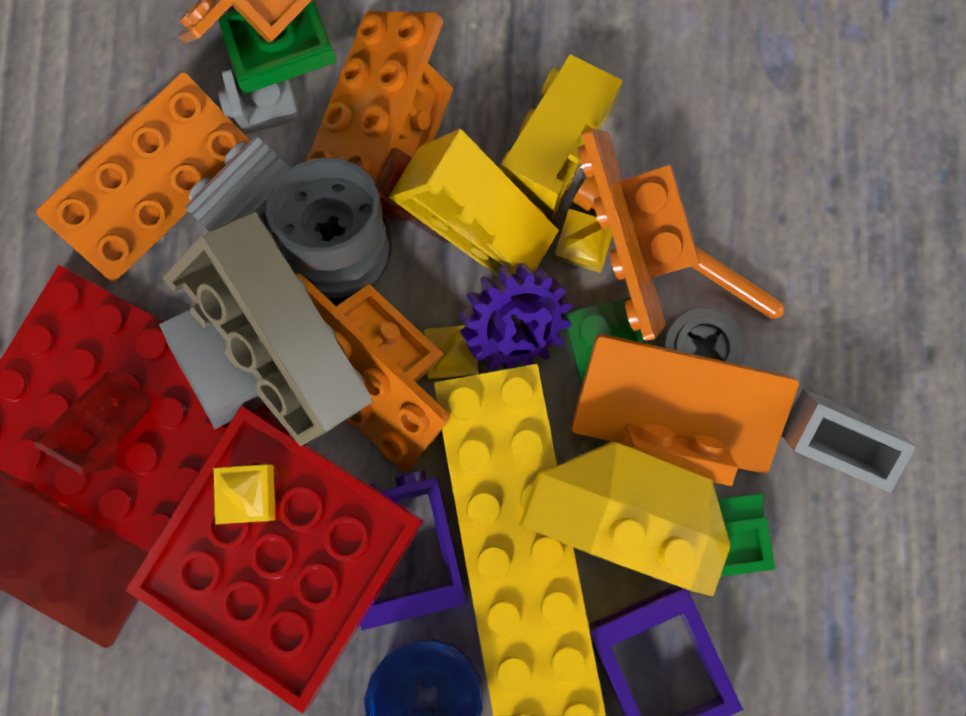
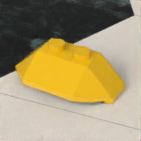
M610 442L556 467H550L538 472L519 523L522 527L592 555L690 591L712 597L714 596L731 547L711 479L617 442Z

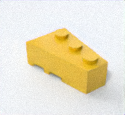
M571 54L561 69L554 67L551 70L542 88L541 94L544 97L535 110L532 108L529 110L520 127L517 140L512 148L506 152L498 166L520 191L546 214V218L550 222L582 166L578 154V147L585 145L582 132L592 128L602 129L618 99L623 80Z
M461 128L420 146L389 195L391 200L497 277L499 267L504 266L513 275L516 273L520 263H525L534 272L559 231L546 218V214L520 191Z

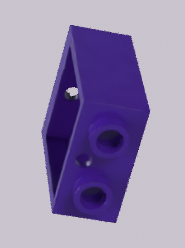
M425 470L395 477L397 487L380 492L396 502L428 495L449 583L375 601L360 625L361 631L467 604L468 599L440 482L437 477L427 480ZM375 483L369 484L376 489Z
M672 585L588 624L592 646L623 716H641L611 646L679 615L683 620L717 697L677 716H731L743 710L688 589Z

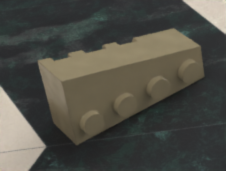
M256 212L203 234L162 277L173 292L183 288L196 305L192 307L190 313L203 328L213 324L222 335L227 344L224 354L235 368H240L245 372H252L259 380L256 384V393L300 446L329 431L374 401L365 388V382L361 374L352 367L337 343L333 329L322 319L309 298L303 281L294 274L279 250L275 236L264 226Z

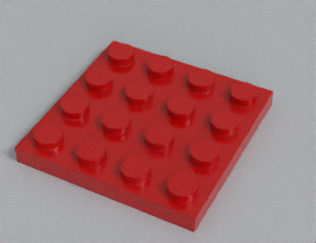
M241 405L125 591L303 714L312 705L415 537L424 519L309 445L304 444L300 446L290 433L253 409ZM273 465L275 520L215 524L214 468Z

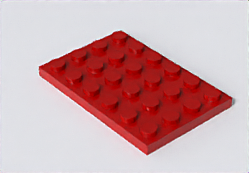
M58 264L0 359V469L150 552L230 422L217 429L213 427L167 344L159 325L164 321ZM266 404L253 409L287 431Z

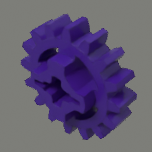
M520 263L516 273L513 275L504 266L499 267V279L494 282L483 276L480 281L484 290L480 294L468 292L466 296L473 305V308L462 310L459 315L466 325L460 330V333L474 358L478 362L483 360L489 370L492 371L499 367L500 364L505 370L516 368L517 363L520 362L524 366L533 365V358L538 355L547 361L550 358L549 351L547 350L549 345H562L564 343V340L558 334L559 329L571 327L572 322L564 314L572 309V304L563 295L566 292L565 289L554 277L551 278L543 268L538 267L532 272L525 263ZM512 314H515L516 317L519 320H521L520 324H517L515 320L511 318Z

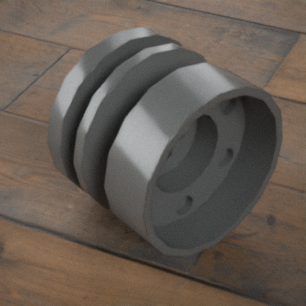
M316 158L295 165L278 178L268 193L266 215L272 233L277 240L278 248L294 274L301 273L326 298L342 299L354 295L366 285H372L377 281L388 263L389 241L383 221L380 196L373 178L359 165L340 158Z

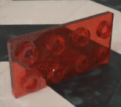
M0 469V590L103 648L113 646L139 601L125 590L149 552L115 534L117 530L112 527L97 524L98 520L94 517L81 515L74 511L76 507L70 504L64 505L53 499V495L49 492H40L35 489L37 486L31 482L21 481Z

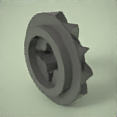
M697 308L685 312L672 323L664 339L665 348L693 354L696 350V346L692 343L693 338L703 341L716 333L718 336L713 340L714 344L710 349L715 355V359L742 365L746 353L745 339L737 323L727 314L711 308Z

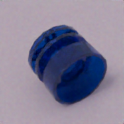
M434 638L411 641L385 656L371 674L364 697L365 716H481L484 702L481 676L472 659L456 645ZM421 683L424 688L428 689L436 685L440 689L436 699L440 707L434 709L431 705L427 704L420 708L415 702L420 695L416 686Z

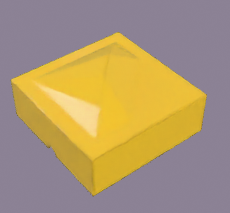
M568 209L553 259L601 273L612 239L610 227L603 229L597 217Z
M466 325L424 329L425 337L443 353L438 363L428 371L429 381L456 379L479 374L478 361L470 352L467 343L460 333V330Z
M273 465L214 468L215 524L275 520Z

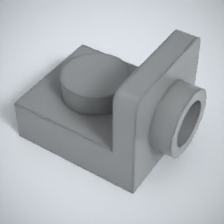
M232 69L222 72L226 89L219 90L218 95L224 115L229 119H235L244 134L300 119L289 79L243 95Z

